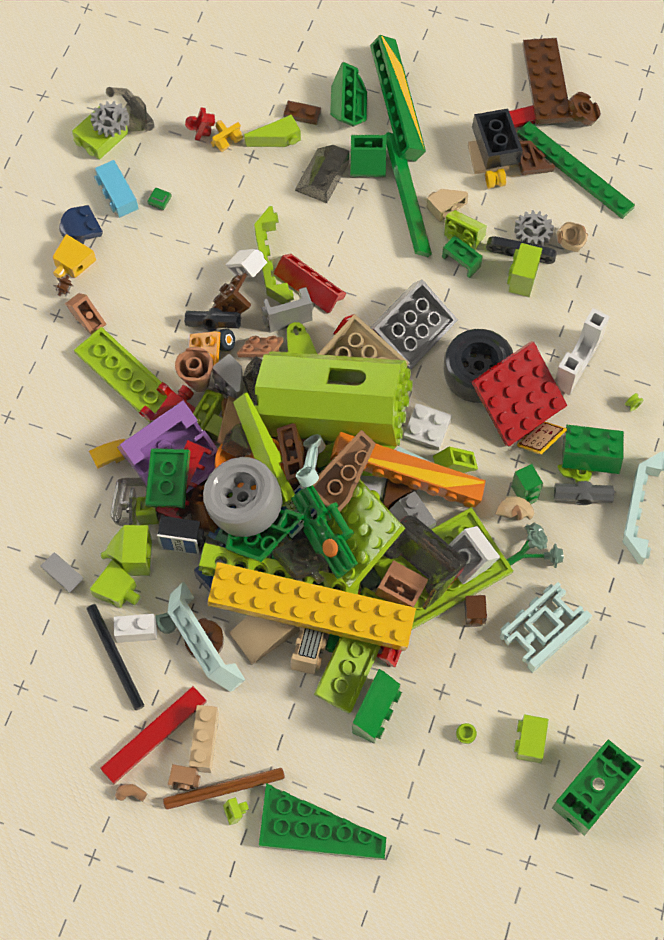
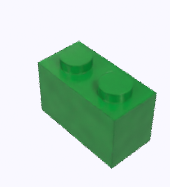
M530 464L515 471L511 487L517 497L533 504L540 496L543 482L533 464Z

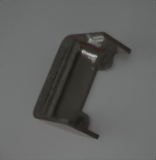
M407 515L399 521L405 527L404 531L383 555L389 559H396L399 556L404 557L429 579L425 585L429 596L422 607L426 610L447 591L466 566V560L418 518Z

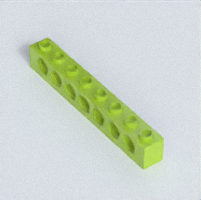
M207 543L204 544L199 563V571H202V574L207 576L215 574V562L217 560H224L228 565L236 566L242 564L246 569L254 571L262 569L267 574H282L284 578L293 580L300 578L306 583H320L323 587L332 589L337 587L342 591L358 594L360 585L359 583L355 589H352L342 578L337 579L332 573L270 558H265L262 562H258L230 552L224 547Z

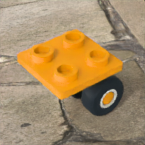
M230 329L190 334L189 347L205 349L212 357L213 366L219 362V349L221 351H230L235 346V335Z

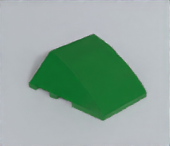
M288 509L285 511L280 510L277 519L263 532L248 537L228 534L226 550L262 562L300 522L304 515Z

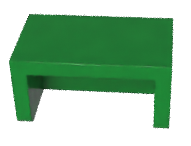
M455 235L443 246L442 258L446 259L450 256L468 269L467 277L471 278L481 268L483 256Z

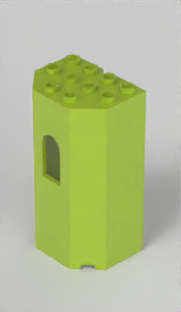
M271 351L269 354L263 355L255 385V395H257V405H255V408L270 436L273 437L278 436L277 428L295 423L300 439H307L318 434L323 441L335 442L340 432L356 436L362 430L376 444L397 447L398 440L402 439L403 435L402 423L406 421V412L403 410L409 406L408 392L412 391L413 382L410 380L411 372L407 368L406 360ZM327 381L356 382L362 384L357 386L327 384Z

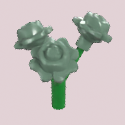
M535 522L531 525L526 524L524 527L528 534L525 539L526 542L519 552L506 559L510 566L523 558H544V560H550L554 568H557V564L562 563L564 558L563 549L558 548L557 544L553 545L550 552H544V554H525L534 547H537L539 550L546 549L548 542L542 526Z

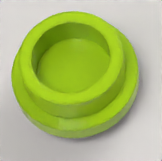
M469 723L461 724L456 730V737L463 744L472 743L477 735L475 727Z

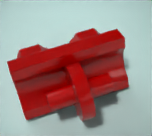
M200 107L197 117L189 116L186 118L185 126L187 129L196 131L195 140L200 141L201 136L211 135V126L215 125V114L206 113V108Z

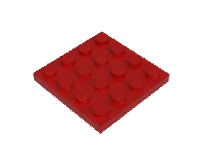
M530 341L471 382L505 446L508 447L568 406L533 341Z

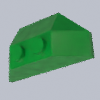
M342 62L331 85L330 115L340 122L355 127L367 120V89L358 74V68Z

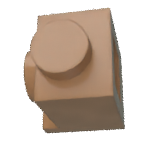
M172 764L168 786L173 790L177 786V789L189 791V788H199L201 776L198 775V771L195 768Z

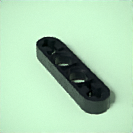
M497 236L488 238L486 249L493 253L513 257L515 249L519 250L521 243L542 248L540 263L553 264L556 260L557 252L552 248Z

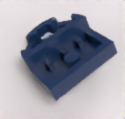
M89 205L70 208L61 218L59 231L63 238L67 234L84 244L86 239L101 237L103 234Z

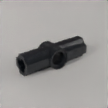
M213 307L209 311H186L184 322L185 326L203 327L207 331L213 332L217 328L239 329L242 318L238 312H222L220 309Z

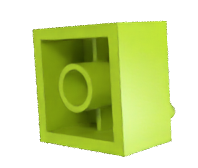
M124 525L110 541L107 549L101 553V558L104 560L107 558L112 559L130 576H150L152 537L148 525Z

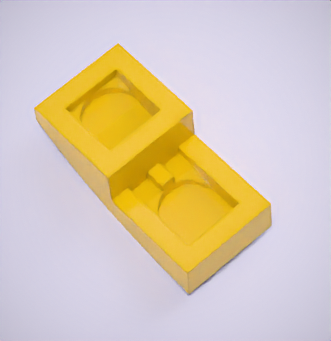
M125 439L115 440L89 450L97 469L113 461L117 464L125 460L117 448Z

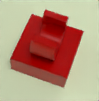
M381 646L383 652L382 654L378 653L377 657L388 666L396 667L402 650Z

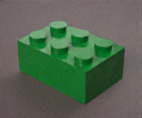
M566 424L567 431L563 437L562 468L620 474L624 459V431Z

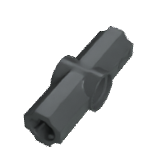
M580 481L575 484L555 483L554 500L575 502L578 505L613 503L614 487L611 485H592L589 481Z

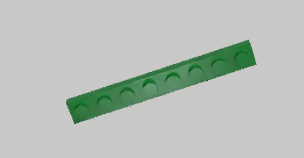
M530 121L517 131L520 139L523 141L531 140L536 148L545 155L544 158L553 163L621 219L634 209L635 204Z

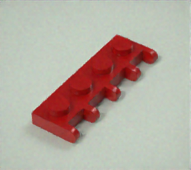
M187 440L184 450H190L187 489L189 486L197 488V484L191 482L196 469L205 470V466L199 464L203 453L211 455L212 451ZM185 500V505L189 506L190 502ZM157 507L156 512L183 519L176 515L179 508Z

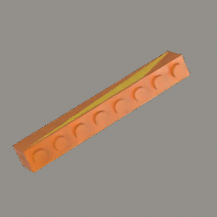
M340 432L335 439L330 460H333L355 436ZM375 444L363 470L372 473L375 477H384L390 479L393 483H402L408 485L411 489H420L426 491L429 495H438L444 497L447 501L462 503L468 508H475L482 501L486 480L379 444Z

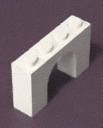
M594 308L591 310L584 322L581 335L573 352H567L558 367L555 382L560 391L568 395L571 394L600 344L610 316Z

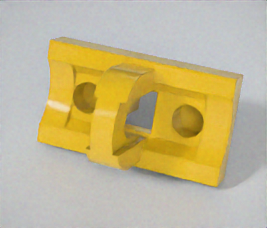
M221 120L215 122V127L219 133L212 137L213 141L210 143L213 147L217 146L221 152L230 146L226 140L227 138L231 137L234 143H238L243 139L240 123L237 122L227 128Z

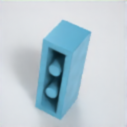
M115 160L95 168L96 176L94 178L98 186L102 185V193L105 199L109 198V205L113 213L117 212L120 218L139 209L137 199Z

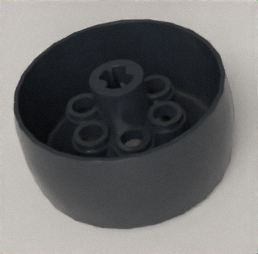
M471 329L456 336L449 344L444 357V376L450 390L465 401L482 403L471 382L488 371L489 367L497 365L513 354L512 347L500 334L487 329ZM470 353H476L477 356L471 357ZM484 355H490L491 358L485 359ZM466 362L468 366L464 367L462 363Z

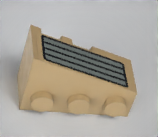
M300 627L295 651L291 659V670L315 675L316 669L320 670L322 658L319 657L320 650H325L327 639L324 638V632Z

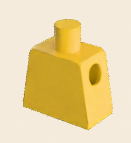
M66 234L53 255V261L57 267L53 274L56 278L60 279L66 273L73 278L78 277L96 261L94 251Z

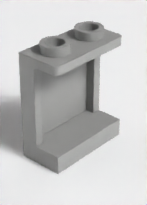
M306 287L299 289L300 299L270 307L268 300H264V307H261L262 318L265 327L268 326L270 332L285 329L293 322L303 324L313 321L312 302Z

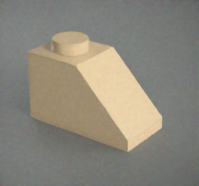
M440 189L428 196L426 208L441 222L448 213L454 210L457 211L467 204L468 193L466 191Z

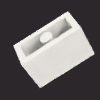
M257 249L239 250L226 266L234 276L237 274L240 276L246 272L248 274L246 278H252L263 268L267 261L264 259L263 253Z
M144 614L114 617V637L117 643L157 640L155 615Z

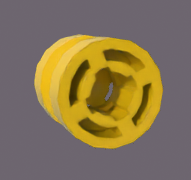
M503 168L497 169L494 172L491 170L485 171V181L488 189L494 188L497 185L500 187L506 186V174Z

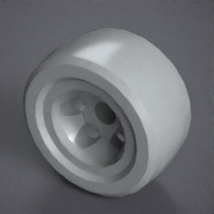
M239 457L222 463L209 475L204 486L203 498L209 516L218 527L234 536L248 537L263 532L277 519L281 510L282 494L276 477L265 464L253 458ZM243 482V487L238 488L237 485ZM253 485H256L255 490H251ZM229 493H233L231 498H227Z

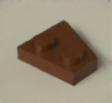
M531 140L520 141L523 153L518 165L522 175L554 172L555 165L553 163L549 164L544 159L545 155L536 148Z

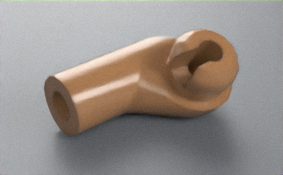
M135 784L121 785L116 789L115 797L123 801L127 796H134L143 802L148 793Z

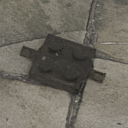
M285 536L281 540L283 546L273 551L275 559L294 580L312 576L317 584L322 583L324 577L319 572L328 569L329 565L323 555L315 552L306 537L291 541Z

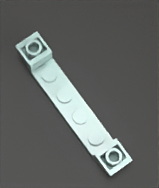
M659 452L639 464L635 473L622 542L638 564H643L645 558L649 559L651 547H648L649 540L638 538L639 526H635L636 520H640L642 508H639V504L643 502L645 491H642V488L647 483L648 475L659 477L660 472L664 471V452Z
M182 582L170 594L168 614L207 677L232 692L245 681V678L235 663L224 664L188 606L194 599V596L185 582Z

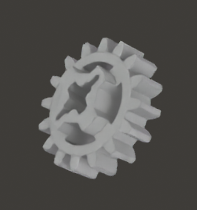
M106 101V105L103 106L100 103V108H94L95 113H91V123L94 131L98 130L99 135L104 133L105 137L109 134L114 137L115 133L121 135V130L126 131V126L129 125V114L126 107L122 108L121 103L116 105L115 101L112 104Z
M534 210L531 211V214L525 212L524 217L520 215L519 219L515 222L514 233H517L516 239L521 238V242L534 245L539 244L540 246H543L544 242L549 243L554 229V225H551L552 219L547 220L548 215L542 216L541 211L538 214H535Z

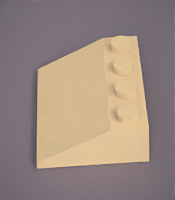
M355 314L319 353V355L406 360ZM346 382L348 385H352V386H357V385H361V384H362V383H356V382Z

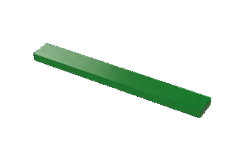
M387 132L385 134L386 145L414 252L417 255L428 258L432 255L408 162L407 159L399 158L394 135Z

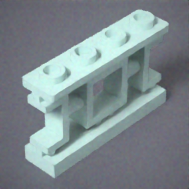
M559 582L554 586L550 584L543 591L544 595L541 598H534L526 611L522 609L515 616V621L511 624L507 622L500 629V639L502 641L504 640L509 645L516 640L528 652L522 661L528 664L527 668L532 673L586 626L592 618V615L587 610L584 611L582 606H579L573 612L561 600L566 594V590L561 588ZM557 594L552 601L559 608L552 612L546 605H544L540 610H538L552 596ZM564 613L571 620L579 616L562 633L560 632L564 628L565 624L559 619V617H561ZM543 614L556 626L546 637L532 625ZM526 619H529L524 624V627L530 632L525 638L517 630L510 636L517 627ZM537 639L543 646L549 641L551 642L533 659L531 658L536 652L530 645L531 642Z

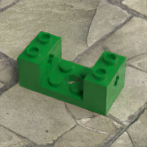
M608 739L557 799L552 809L585 836L642 766ZM594 780H601L604 788L596 790L593 787Z

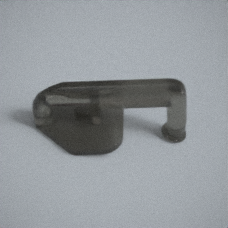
M106 88V95L108 97L119 95L126 100L127 104L125 107L129 114L128 132L151 131L154 129V121L147 113L146 105L139 96H134L127 88Z
M140 477L121 478L116 482L110 514L114 523L119 526L137 525V496L135 487L130 489L129 501L125 500L128 486H144L147 488ZM123 510L129 513V518H121Z

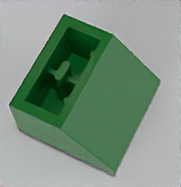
M351 135L350 177H386V135Z

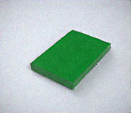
M151 448L145 499L146 507L185 508L190 450Z

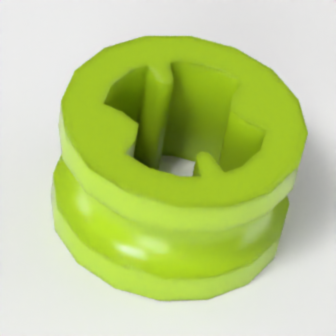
M638 393L633 394L625 402V405L630 407L631 412L637 409L644 401L638 397Z

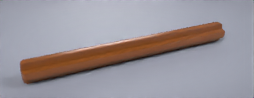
M277 768L169 796L163 799L165 809L168 810L266 783L283 780L285 778L282 768Z

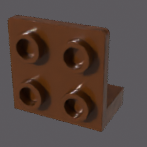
M246 272L240 276L237 274L229 284H223L219 289L220 294L213 299L214 304L212 308H218L222 312H238L240 314L248 310L251 303L239 292L248 274Z

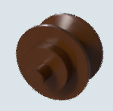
M68 275L65 278H57L59 281L58 285H53L56 291H58V296H61V294L66 295V293L70 294L68 288L74 286L71 284L72 281L68 280Z

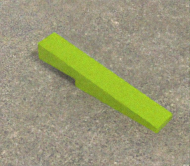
M244 393L233 404L254 458L265 464L274 474L281 488V507L286 506L292 501L291 498L295 493L279 465L283 462V459L248 393Z

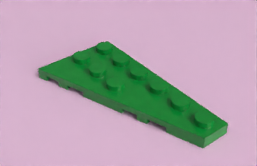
M266 783L259 847L385 860L387 837L356 825L345 818L334 815L332 812Z

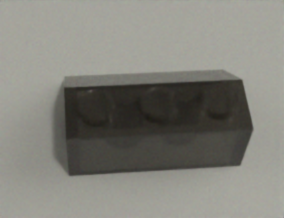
M336 145L318 148L295 191L328 203L349 164V150Z

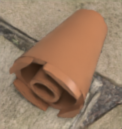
M189 347L177 356L175 361L176 373L196 392H203L208 388L213 369L212 357L203 348Z

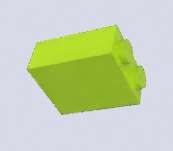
M90 114L72 130L73 141L77 146H82L86 149L90 156H95L100 160L128 134V129L126 126V131L121 130V135L115 133L114 137L111 134L105 137L104 133L99 135L98 130L94 131Z

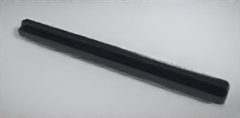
M92 604L86 610L134 710H140L144 707V703L96 604Z

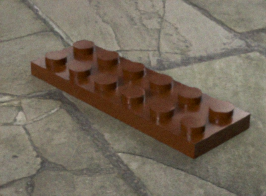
M557 38L523 40L522 45L536 124L571 122L572 117L568 104Z

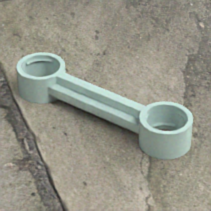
M318 434L310 436L303 443L307 451L305 464L296 473V478L302 487H309L319 479L315 466L318 454L325 449L326 445Z

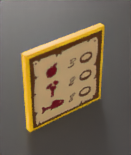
M544 422L529 432L517 444V447L542 455L567 429Z

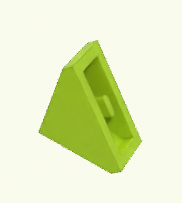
M146 496L137 497L136 517L139 525L159 524L158 512H156L157 507H146Z

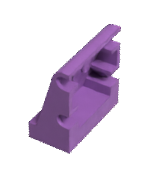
M184 400L117 447L146 486L151 448L184 449L187 440L211 450L212 454L203 453L199 464L205 466V470L196 469L191 482L197 485L206 480L214 471L215 457L218 450L208 434L200 428L197 423L198 420ZM189 486L186 493L193 489V487Z

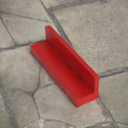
M291 253L282 255L274 271V275L288 283L296 291L299 292V289L306 287L311 301L327 313H331L336 302L343 300L347 294Z

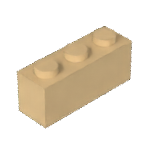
M197 705L189 767L197 769L198 772L212 773L219 719L218 707Z

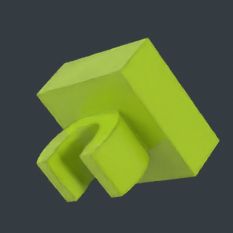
M236 797L228 799L223 805L229 825L238 823L243 817L242 814L249 810L247 802L238 804Z

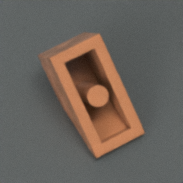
M78 293L65 303L74 318L91 335L100 327L103 328L107 325L87 295Z

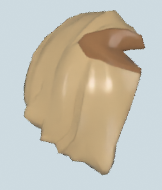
M565 222L557 231L558 243L566 250L578 252L587 242L588 233H586L585 227L579 223Z
M511 496L506 497L505 501H501L495 514L509 519L515 516L517 521L526 517L531 520L534 516V509L525 499Z

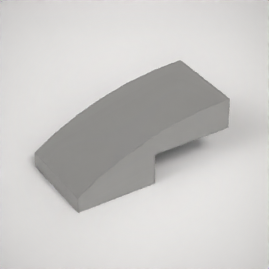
M55 552L40 566L68 593L84 579Z

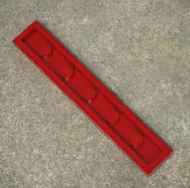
M192 686L100 769L115 784L196 712L197 705H204L207 700Z

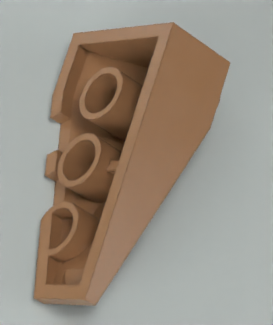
M362 430L318 474L319 479L313 484L325 507L337 502L338 510L341 511L353 495L376 444Z

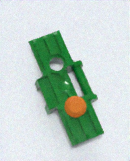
M313 485L302 488L291 500L298 512L304 515L302 518L304 521L303 531L315 552L323 554L335 577L339 579L358 564L346 543L354 535L352 529H349L338 510L337 502L325 507ZM313 508L317 511L316 519H313L311 516ZM331 513L343 532L342 535L340 533L334 534L327 523L332 520Z

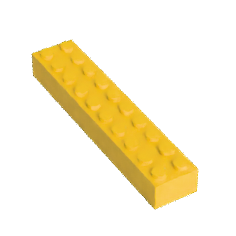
M217 562L208 598V606L402 651L408 648L416 611L414 607Z

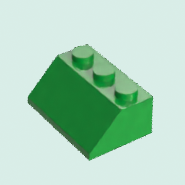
M378 669L352 723V733L372 743H375L377 738L381 739L385 731L383 727L384 722L391 719L394 712L391 708L394 702H399L402 695L400 691L401 684L381 669Z

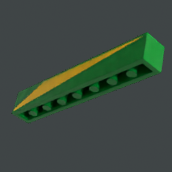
M379 35L371 43L370 47L399 158L417 161L426 152L398 45L396 39Z

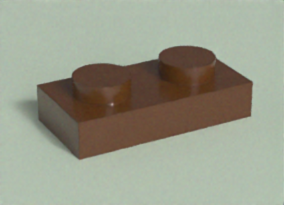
M288 100L283 117L292 115L295 121L317 125L321 114V107Z

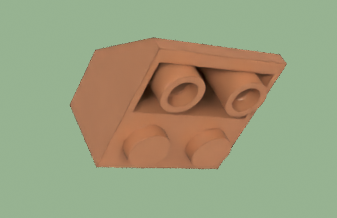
M393 560L375 595L388 602L414 607L428 579Z

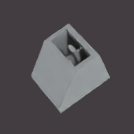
M228 354L213 366L212 377L215 382V388L220 393L223 392L227 399L228 396L238 399L243 395L244 390L242 366Z

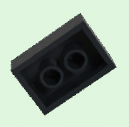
M509 109L474 114L472 129L485 168L491 169L520 164L523 149Z

